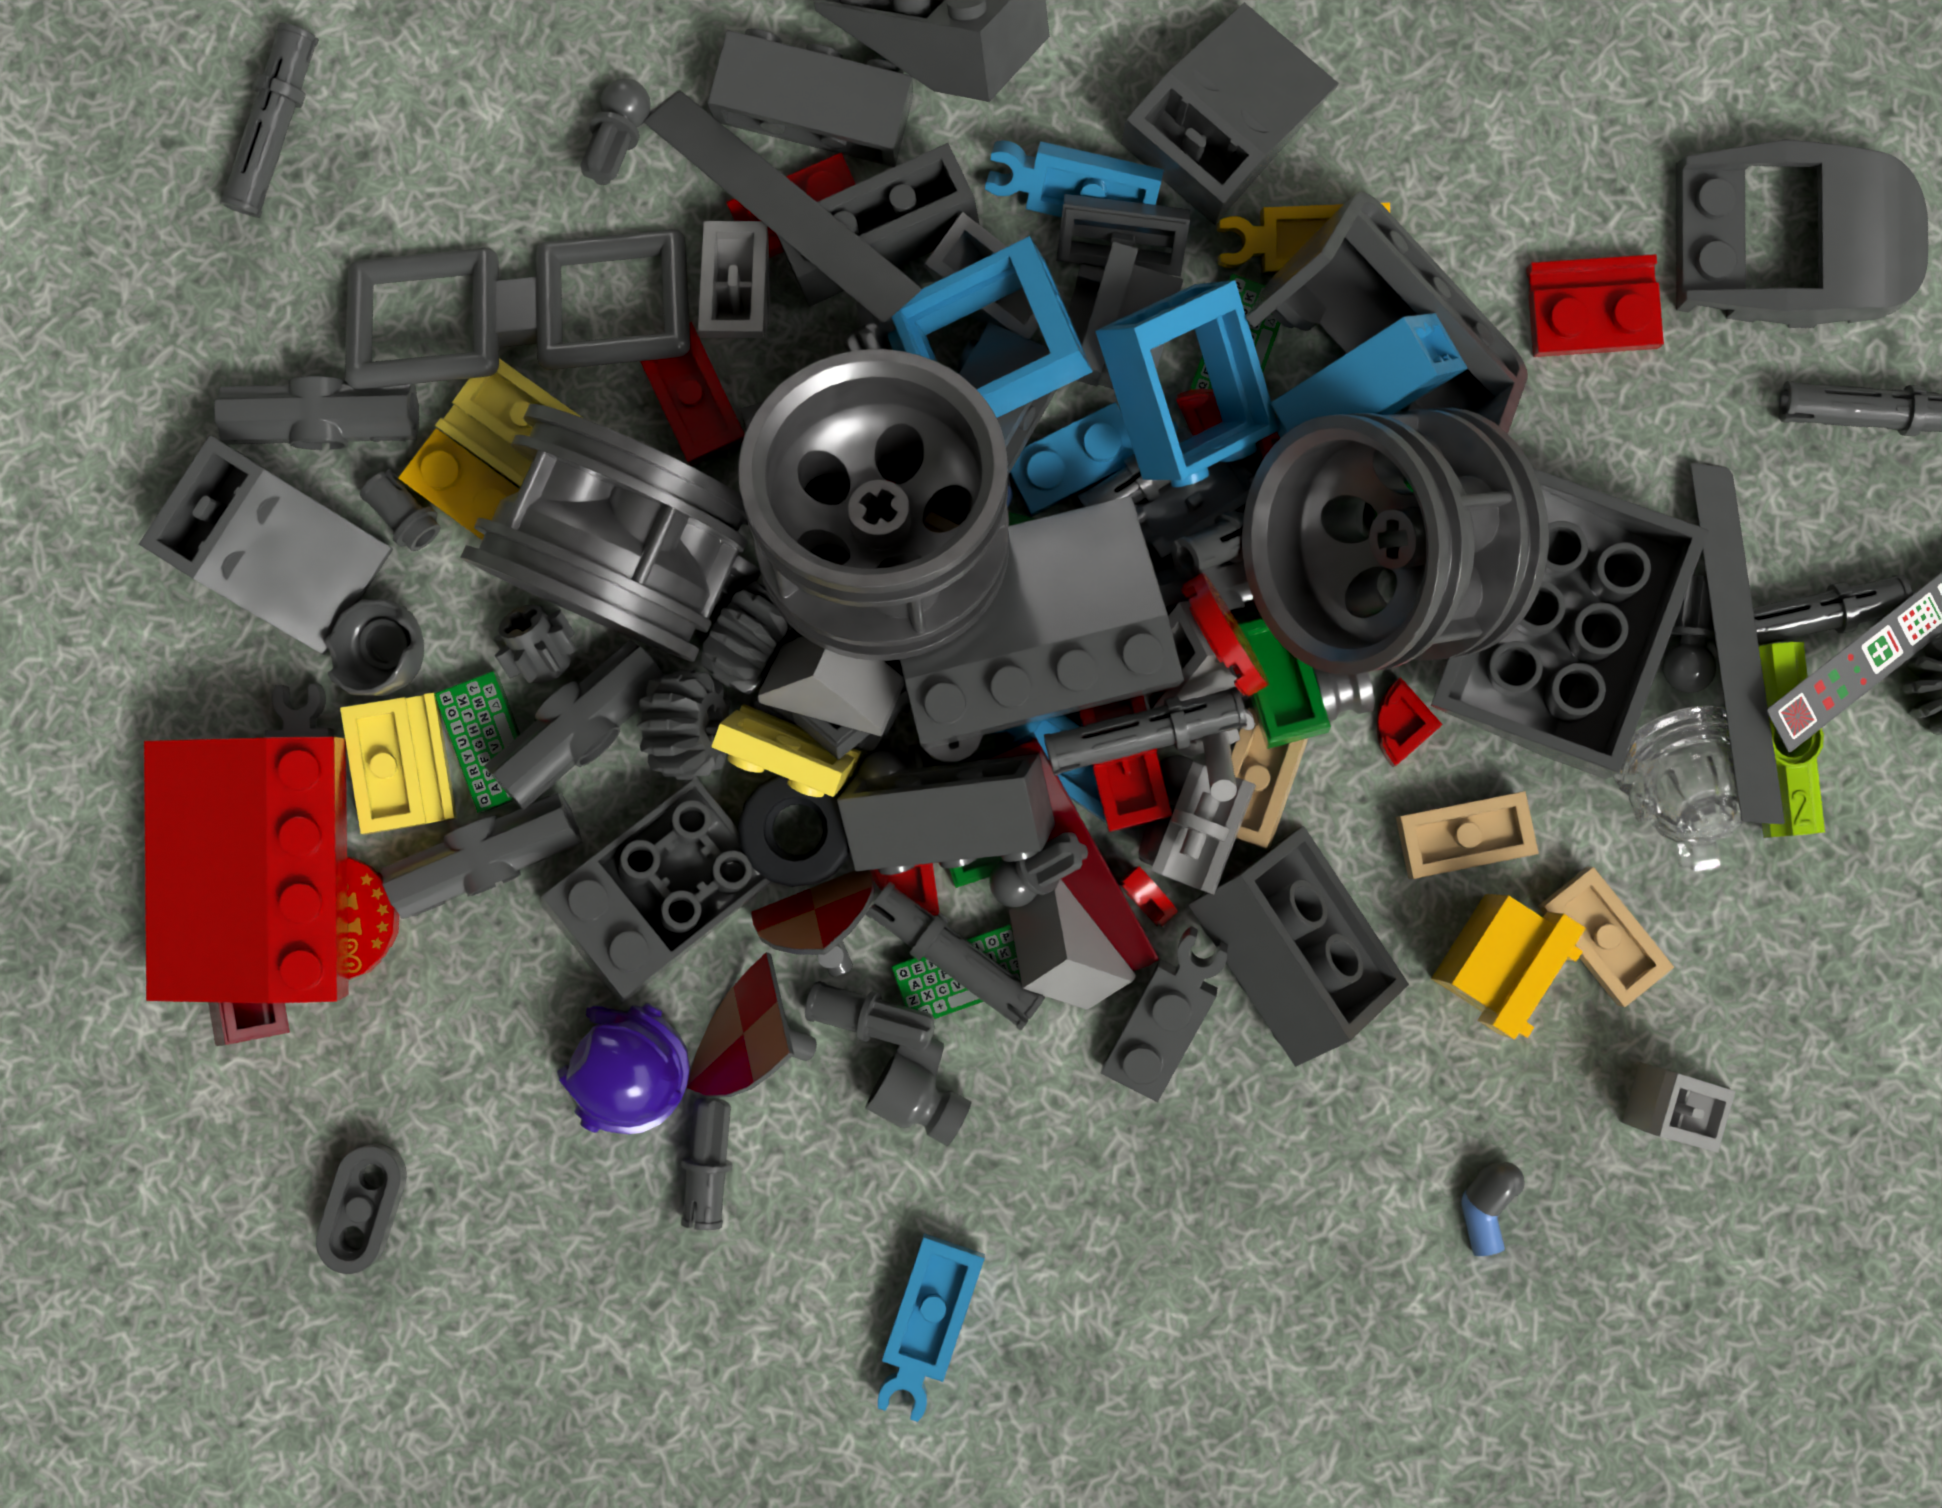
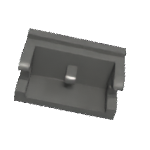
M1242 459L1230 462L1219 461L1208 467L1209 476L1205 479L1183 487H1172L1170 482L1157 490L1160 496L1149 503L1147 498L1134 505L1149 556L1155 566L1172 557L1171 548L1174 541L1215 524L1214 519L1224 512L1230 510L1241 512L1245 509L1249 490L1256 473L1251 474Z

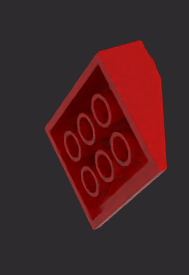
M268 737L144 741L146 1001L267 1004L337 1002L349 995L345 738Z

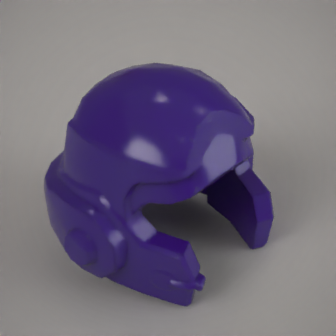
M645 1003L643 1006L632 1005L628 1011L615 1010L603 1006L587 1007L586 1017L591 1022L599 1025L592 1027L590 1032L580 1041L570 1059V1064L557 1071L559 1081L577 1103L574 1112L581 1118L580 1124L583 1128L597 1133L600 1129L611 1133L628 1135L643 1133L660 1125L673 1113L682 1100L690 1072L688 1050L680 1034L662 1017L663 1012L660 1008L650 1003Z

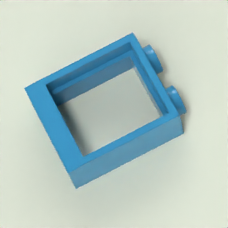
M1030 236L921 289L914 298L892 316L896 330L888 333L893 350L920 355L937 362L926 335L1023 288L1050 354L977 389L991 407L996 418L1093 372L1047 263Z
M1235 280L1194 284L1095 331L1143 480H1170L1172 487L1194 484L1209 476V466L1219 461L1230 462L1245 458L1258 450L1257 441L1279 431ZM1195 329L1223 422L1179 443L1150 350Z
M1436 313L1403 317L1272 401L1270 404L1278 416L1276 418L1279 427L1277 433L1281 438L1291 429L1305 421L1328 415L1355 413L1395 414L1468 368Z

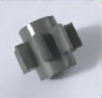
M533 604L518 607L507 614L499 625L498 631L500 635L495 636L493 639L500 649L494 656L507 676L511 679L522 673L528 683L541 684L559 677L570 665V654L577 649L570 639L575 632L562 611H555L548 616L542 606Z

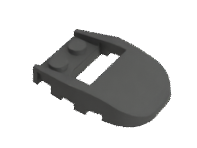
M1784 139L1689 155L1676 163V311L1689 313L1697 305L1726 310V319L1751 323L1758 320L1788 324V328H1814L1817 324L1840 321L1854 323L1883 318L1902 308L1916 294L1923 283L1928 265V213L1925 198L1915 175L1902 161L1890 154L1838 144ZM1749 166L1817 167L1818 288L1746 289L1745 170Z

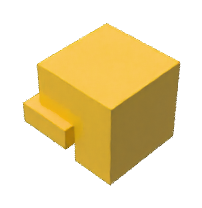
M1485 894L1431 979L1481 1011L1482 1014L1477 1021L1497 1034L1514 1040L1518 1035L1528 1038L1534 1029V1026L1527 1022L1565 961L1577 962L1583 951L1575 945L1586 928L1564 913L1546 912L1544 917H1541L1509 895Z

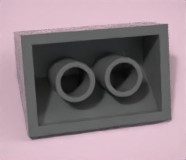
M1304 826L1271 846L1270 850H1265L1221 879L1214 895L1204 892L1189 904V907L1201 923L1204 932L1210 937L1216 948L1220 942L1228 945L1226 963L1295 1067L1351 1041L1409 985Z

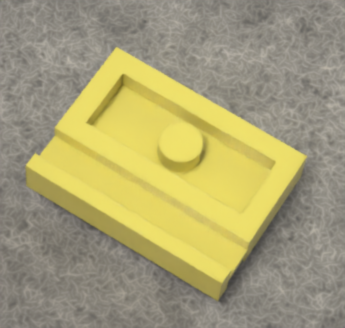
M499 358L497 372L488 377L469 378L452 401L454 404L444 419L440 418L435 426L521 487L532 461L515 451L511 444L515 435L530 436L533 428L523 419L529 404L544 405L578 417L581 416Z
M434 692L421 696L402 697L340 708L360 834L366 835L457 819L440 710Z
M745 704L741 706L740 711H734L719 724L712 744V748L727 753V760L736 767L756 773H761L766 769L788 778L787 784L792 789L812 797H823L824 794L834 797L847 782L848 777L853 775L861 751L852 748L842 758L837 760L801 727Z

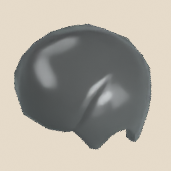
M362 599L340 614L332 634L325 640V645L330 651L333 668L328 672V676L333 683L351 695L386 696L409 685L420 671L424 658V640L417 619L406 607L388 599Z

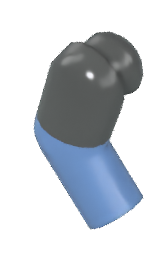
M1493 1163L1481 1169L1462 1195L1461 1206L1474 1256H1489L1505 1250L1498 1216L1512 1201L1514 1196L1520 1195L1525 1185L1523 1173L1513 1163Z

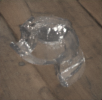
M1695 706L1679 709L1648 722L1634 732L1621 770L1613 778L1620 786L1619 789L1629 796L1628 799L1637 822L1650 821L1661 836L1678 842L1677 860L1680 868L1691 867L1692 871L1720 869V855L1716 841L1733 837V832L1743 824L1740 815L1726 710L1716 706Z

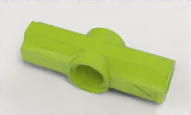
M1784 642L1759 646L1768 708L1808 677L1804 642ZM1769 717L1785 823H1762L1763 838L1825 833L1817 757L1823 748L1824 742L1822 728L1785 756L1775 746L1774 732L1776 728Z

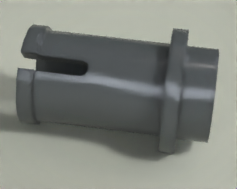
M388 469L385 473L383 471L377 473L363 486L360 497L395 532L393 541L398 546H407L411 551H418L432 542L440 532L441 527L436 522L437 512L431 507H423L397 479V475L392 470Z

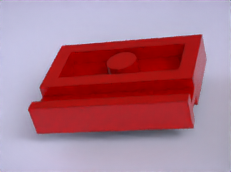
M1657 254L1531 262L1526 268V274L1529 280L1530 294L1528 299L1533 357L1658 349L1664 345L1659 282H1656L1654 267L1657 264Z

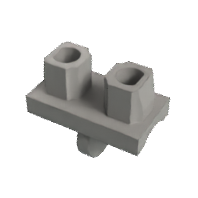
M1193 761L1151 871L1214 895L1256 785L1235 777L1237 792L1234 798L1225 802L1217 801L1210 793L1207 766Z

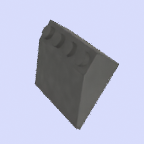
M1534 469L1544 496L1549 527L1547 563L1538 594L1523 620L1500 642L1477 653L1448 658L1430 706L1543 757L1600 778L1608 779L1618 774L1621 770L1709 530Z
M1131 496L1009 526L1007 569L1001 587L986 612L966 632L946 645L922 655L900 659L920 744L924 750L1179 687L1184 678L1173 634Z

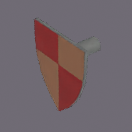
M854 870L751 911L754 928L760 940L771 948L796 955H817L819 963L827 968L830 976L837 977L846 974L852 969L853 964L843 939L853 931L867 913L874 898V879L870 870Z
M766 952L742 975L726 994L716 1010L697 1049L686 1088L708 1097H732L755 1088L774 1074L791 1057L808 1061L814 1056L817 1048L816 1039L788 1028L770 953Z

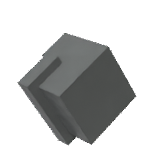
M1114 241L1105 271L1081 264L1068 315L1093 372L1076 381L1096 387L1100 385L1114 389L1095 331L1179 292L1184 279L1134 265L1138 248ZM1164 344L1150 350L1156 371Z

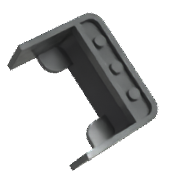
M1365 192L1356 193L1339 208L1270 279L1246 316V319L1254 328L1271 313L1279 323L1287 328L1296 327L1303 331H1309L1319 323L1341 348L1348 353L1403 317L1436 313L1468 369L1401 411L1431 408L1468 410L1491 420L1508 434L1528 379L1526 366L1512 344L1378 200Z

